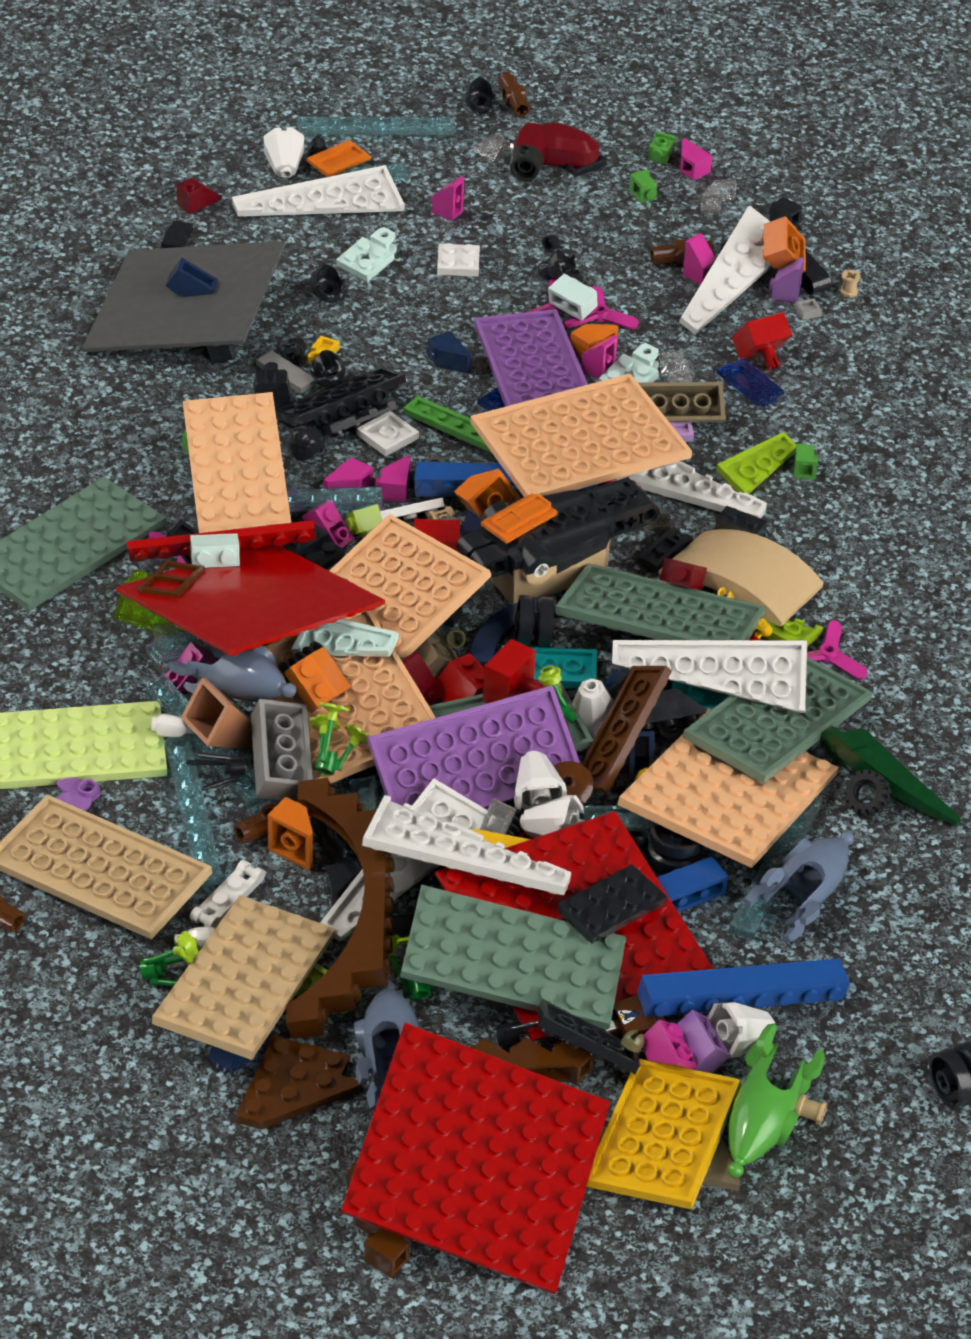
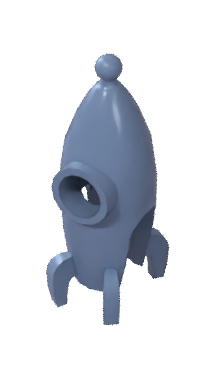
M203 641L204 644L211 647L214 657L218 659L213 665L187 660V664L176 661L169 662V669L174 673L182 676L192 675L198 679L197 683L185 682L184 688L191 693H194L202 677L207 678L226 696L238 700L258 702L259 699L271 700L282 694L286 697H293L296 693L295 685L286 683L282 672L276 666L277 660L275 656L262 645L257 649H249L240 652L239 655L229 656Z
M845 831L841 833L840 837H825L813 840L812 842L804 837L781 862L783 866L781 868L769 869L761 879V885H757L750 890L745 898V907L751 908L761 899H764L765 905L780 888L784 887L791 890L799 898L801 906L785 922V924L790 923V927L782 938L784 943L796 940L803 934L805 926L813 922L820 915V904L836 890L844 877L849 861V845L853 844L854 841L853 834Z
M388 980L387 986H379L380 992L372 999L364 1019L354 1022L357 1042L364 1056L358 1059L355 1068L356 1078L359 1085H366L368 1073L371 1074L373 1083L368 1088L367 1101L370 1109L374 1111L404 1023L419 1028L414 1009L403 995L394 990L395 985L391 980Z

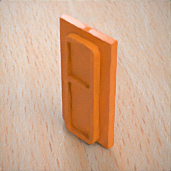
M348 140L308 157L307 162L326 177H330L370 160L371 156L351 140Z
M531 493L481 521V526L507 544L558 515V511L551 507V502L543 496Z

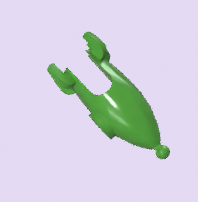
M775 1023L767 1024L758 1040L750 1047L745 1058L750 1071L736 1096L728 1123V1142L734 1162L728 1165L727 1171L733 1178L742 1176L744 1165L754 1162L774 1145L782 1147L785 1144L799 1116L794 1111L799 1095L808 1091L811 1081L821 1074L824 1065V1050L817 1049L809 1063H806L805 1058H803L799 1068L794 1070L785 1090L772 1085L766 1075L779 1043L773 1044V1038L777 1030Z

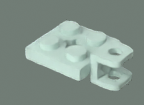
M382 227L370 236V240L362 237L336 259V265L369 282L395 259L394 253L397 251V245L392 244L396 237L395 232Z
M644 343L632 353V357L623 354L599 378V382L626 374H631L638 383L654 382L659 377V370H657L659 362L655 360L659 350ZM644 351H650L651 353L645 354Z

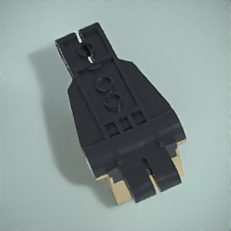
M626 477L584 492L571 490L544 495L543 497L551 502V507L558 511V515L507 544L481 526L480 530L463 535L458 540L456 549L460 554L489 569L491 573L489 579H491L508 602L514 604L518 602L519 595H529L534 598L548 596L570 588L588 563L608 567L610 538L654 523L659 518L661 512L659 507L634 480ZM502 501L490 505L482 514L481 521L517 501L509 503Z

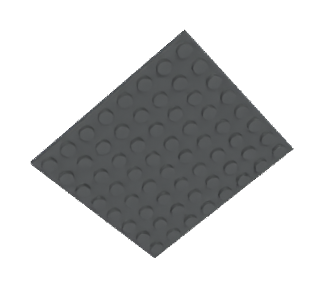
M285 241L129 250L83 344L82 351L99 352L244 344L286 245ZM184 258L217 278L218 281L213 294L183 297L166 287L169 274L179 260Z

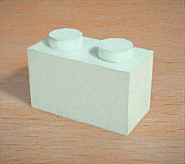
M563 274L548 288L549 303L581 321L598 306L597 291L566 274Z
M237 533L190 535L192 564L205 566V568L240 566Z

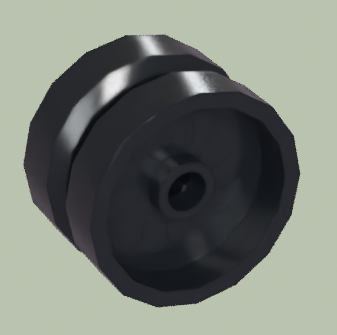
M519 595L514 622L515 641L529 647L534 633L536 647L550 648L554 619L553 597L541 596L537 601L536 611H534L533 597Z
M652 822L647 847V860L658 872L667 874L675 869L683 868L698 860H702L704 845Z
M965 1041L955 1045L952 1049H944L934 1053L930 1057L929 1062L933 1086L942 1102L953 1110L968 1106L971 1103V1041Z

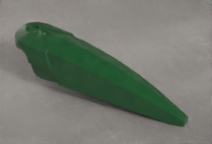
M830 726L822 732L820 745L829 756L847 771H851L854 775L859 770L862 772L870 770L879 773L890 784L889 788H891L892 793L889 796L891 799L921 814L950 825L958 826L961 819L956 812L916 778L867 730L857 729L841 732L836 727ZM867 783L868 785H870L871 787H873L874 789H876V787L874 786V784H872V783Z

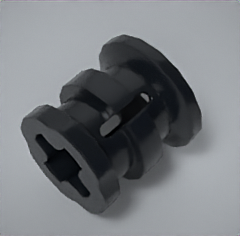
M297 337L290 339L282 352V357L295 366L299 365L303 360L306 350L304 340Z

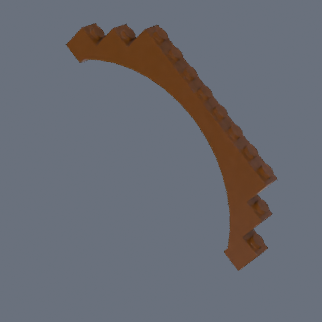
M328 778L298 781L297 800L307 808L308 816L324 823L338 833L358 857L363 869L364 896L355 930L339 958L311 988L295 1000L288 1001L286 1024L292 1039L324 1035V1024H328V1013L356 1010V999H360V989L387 986L388 974H392V962L389 954L393 953V944L389 933H393V921L390 913L394 912L392 897H390V892H394L393 877H391V872H395L394 859L391 857L390 852L362 846L363 836L377 809L366 810L364 802L360 803L357 793L337 795L335 787H331Z
M527 1037L518 1045L514 1044L509 1052L485 1038H482L476 1045L470 1046V1048L553 1080L571 1082L576 1086L593 1067V1057L589 1054V1051L581 1047L575 1049L569 1046L565 1039L560 1044L557 1043L551 1052ZM353 1163L347 1170V1190L357 1163ZM356 1219V1226L369 1234L364 1242V1261L392 1278L409 1261L410 1243L403 1236Z

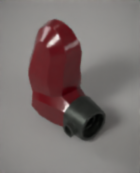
M528 122L519 130L513 143L510 160L511 174L519 181H531L536 178L542 165L557 166L571 164L572 166L579 167L590 165L597 161L600 156L599 143L588 133L565 124L549 123L541 125Z

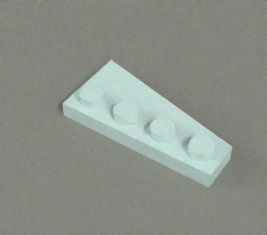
M339 619L335 623H327L318 626L317 629L300 632L291 650L294 655L296 652H302L304 647H309L310 643L315 641L325 647L331 656L390 657L399 640V635L395 631Z

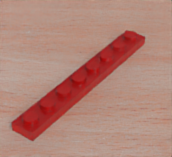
M314 520L127 541L129 560L142 562L155 558L167 559L172 556H191L190 535L237 533L239 549L261 548L269 545L282 546L286 543L295 542L307 543L315 540Z

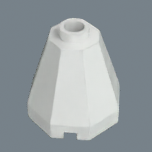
M286 127L287 131H281V128H274L264 135V154L273 171L280 178H290L296 174L304 153V135L292 127Z
M589 679L581 683L572 704L594 739L612 707L614 699L601 681Z
M530 751L521 757L514 798L517 809L521 811V808H523L525 811L528 808L567 795L564 781L545 754L538 751Z
M565 795L526 809L524 814L521 815L520 826L526 835L537 838L584 822L585 820L580 819L579 813H584L583 805L576 795Z
M736 1002L715 1003L708 1014V1018L731 1055L729 1058L740 1057L747 1053L753 1043L758 1040L767 1024L775 1023L768 1012Z

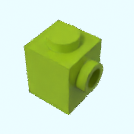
M378 504L346 514V525L349 531L352 532L353 536L360 534L361 538L366 537L382 521Z

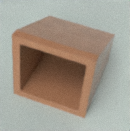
M202 677L181 719L207 746L250 750L253 745L251 719L207 678Z

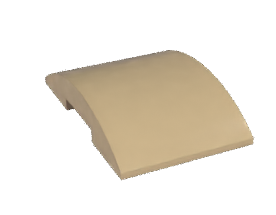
M733 529L705 531L673 558V560L706 567L707 571L703 587L707 586L717 591L721 587H725L726 595L731 591L733 597L737 600L765 606L763 618L780 627L806 604L824 584L818 575L794 553L774 541L746 531Z

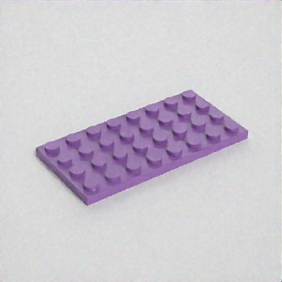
M557 309L474 318L475 329L505 407L588 385Z
M553 685L367 738L385 795L390 796L392 802L401 806L405 803L413 805L433 779L438 780L484 809L512 801L515 798L521 757L530 751H538L545 754L553 766L564 761L580 763ZM566 779L564 781L565 785L571 784L572 780Z

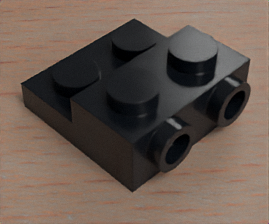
M315 523V540L307 543L295 542L282 545V547L324 569H328L345 556V550L329 540V532Z

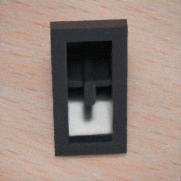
M359 861L326 865V884L332 907L362 870Z

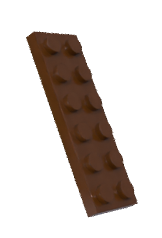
M666 665L632 667L581 763L592 775L594 782L592 793H608L612 788L620 769L624 766L630 750L635 745L641 729L645 726L651 710L656 705L657 699L672 673Z

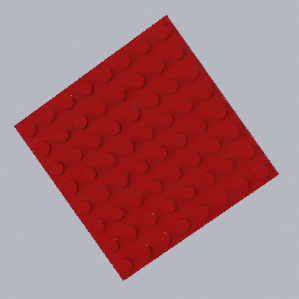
M277 545L239 549L240 566L205 568V571L178 598L138 592L137 589L149 577L116 587V592L122 594L127 599L138 603L140 606L145 607L154 614L161 616L168 622L182 628V630L191 633L196 638L205 641L229 656H236L240 652L257 649L261 645L275 643L282 638L296 636L300 632L314 630L318 626L335 623L339 619L353 617L357 613L371 611L375 607L385 604V600ZM176 568L161 574L188 578L194 571ZM154 580L148 587L175 591L181 584Z
M616 811L504 848L516 854L522 851L527 853L530 859L535 862L546 861L570 871L571 878L564 896L535 888H527L523 885L507 881H499L498 879L483 875H475L458 869L445 868L435 873L445 891L568 922L556 911L560 902L633 864L668 898L663 906L613 932L614 934L626 937L614 1004L637 995L642 975L713 969ZM511 1005L521 1024L538 1021V1012ZM539 1026L525 1029L533 1042L549 1036Z
M404 1023L340 1213L556 1294L611 1101L411 1024Z

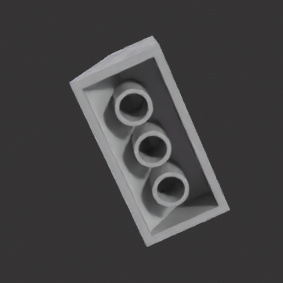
M259 699L251 714L256 798L283 800L285 797L288 798L298 794V781L313 779L307 705Z

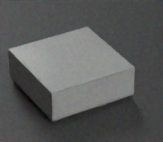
M814 298L795 302L794 308L802 320L822 316V309Z

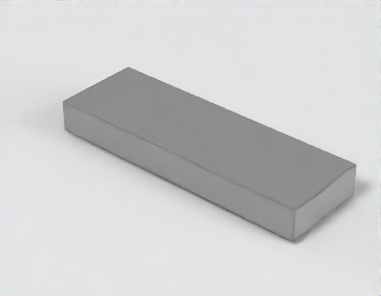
M270 351L256 359V366L262 370H265V364L268 362L277 363L278 370L285 369L288 373L291 388L300 394L317 385L311 375L274 351Z

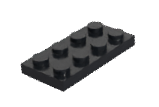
M632 864L560 902L556 911L593 944L666 904L668 897Z
M544 999L541 1000L537 1007L539 1027H541L545 1034L552 1037L557 1035L565 1039L569 1046L575 1049L581 1047L589 1051L593 1058L599 1061L605 1059L613 1063V1066L623 1073L629 1071L636 1074L640 1067L639 1055L625 1048L621 1044V1038L572 1015Z

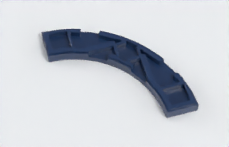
M555 595L544 596V597H553V599H554V617H557V614H555V610H556V599H555ZM540 597L533 598L535 606L534 611H536L537 601ZM517 603L511 604L492 615L481 626L474 637L470 654L483 667L495 656L500 640L514 630Z

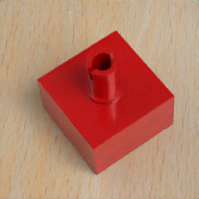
M784 312L746 322L731 338L740 361L763 355L767 369L771 370L781 365L775 351L793 335Z
M511 639L484 666L482 702L491 703L545 688L543 683L534 680L536 650Z

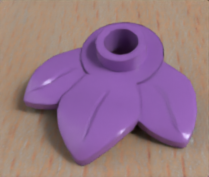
M66 778L56 781L58 788L63 792L57 799L84 811L91 807L92 801L98 799L101 793L99 785L92 779L81 781L78 778Z

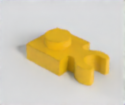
M320 336L311 346V352L308 354V363L310 364L323 350H330L336 353L340 349V341Z

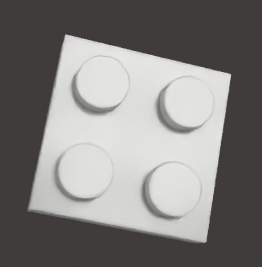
M439 244L437 275L479 276L480 245Z
M389 411L358 427L357 436L386 457L419 439V431Z

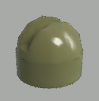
M453 629L448 633L447 643L450 647L458 649L465 644L466 635L462 630ZM455 632L459 633V643L455 644Z
M630 1030L624 1035L621 1044L632 1052L640 1053L645 1042L644 1035L641 1033L637 1036V1030Z

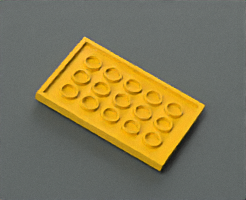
M639 1059L640 1067L636 1074L630 1073L597 1148L587 1187L692 1210L732 1111L736 1096L741 1088V1079Z

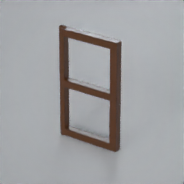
M165 561L137 591L178 598L205 571V566ZM167 567L194 571L188 578L161 574ZM154 580L181 584L175 591L148 587Z

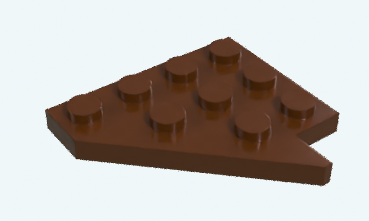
M273 1035L238 1109L236 1123L262 1130L361 1092L363 1085H359L357 1079L344 1076L350 1063V1055Z

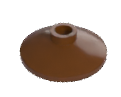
M564 761L556 764L554 768L562 780H572V784L566 786L567 795H576L582 805H584L591 797L594 788L593 778L589 770L584 765L574 761Z

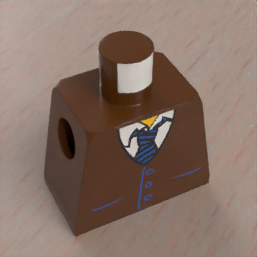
M634 995L614 1004L610 1027L608 1030H603L615 1036L618 1035L619 1038L623 1039L624 1035L630 1030H637V1036L641 1033L644 1035L657 1021L666 1020L664 1016L646 1017L638 995Z

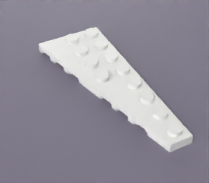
M386 165L232 197V205L237 216L404 211L405 206Z
M751 206L746 209L681 316L679 323L694 335L772 267L768 261L764 260L762 250L764 249L762 238L764 224L770 221Z
M681 461L617 478V480L629 477L645 491L722 512L726 506H730L762 518L767 507L766 502L747 493H738L727 483L721 485L713 481L712 476L708 474L703 476L695 472L694 467Z
M613 640L612 664L615 667L628 669L633 665H666L672 671L668 680L799 713H806L807 641Z
M436 779L430 782L412 805L413 811L423 815L427 812L431 813L437 821L442 823L452 822L471 831L473 829L485 831L496 821L495 814ZM391 853V857L394 859L395 872H391V877H393L394 892H390V897L394 901L439 865ZM363 869L320 922L336 928L334 938L340 942L354 932L360 916L364 896Z
M384 795L363 836L362 846L374 850L386 851L402 857L406 856L422 860L426 863H434L450 869L498 879L499 881H507L523 885L527 888L547 891L552 894L564 896L571 878L570 871L546 861L535 862L530 859L527 853L522 851L516 854L506 850L503 843L497 842L495 845L483 840V835L452 822L442 823L437 821L434 815L428 812L424 815L412 810V805L405 803L401 806L392 802L391 797Z

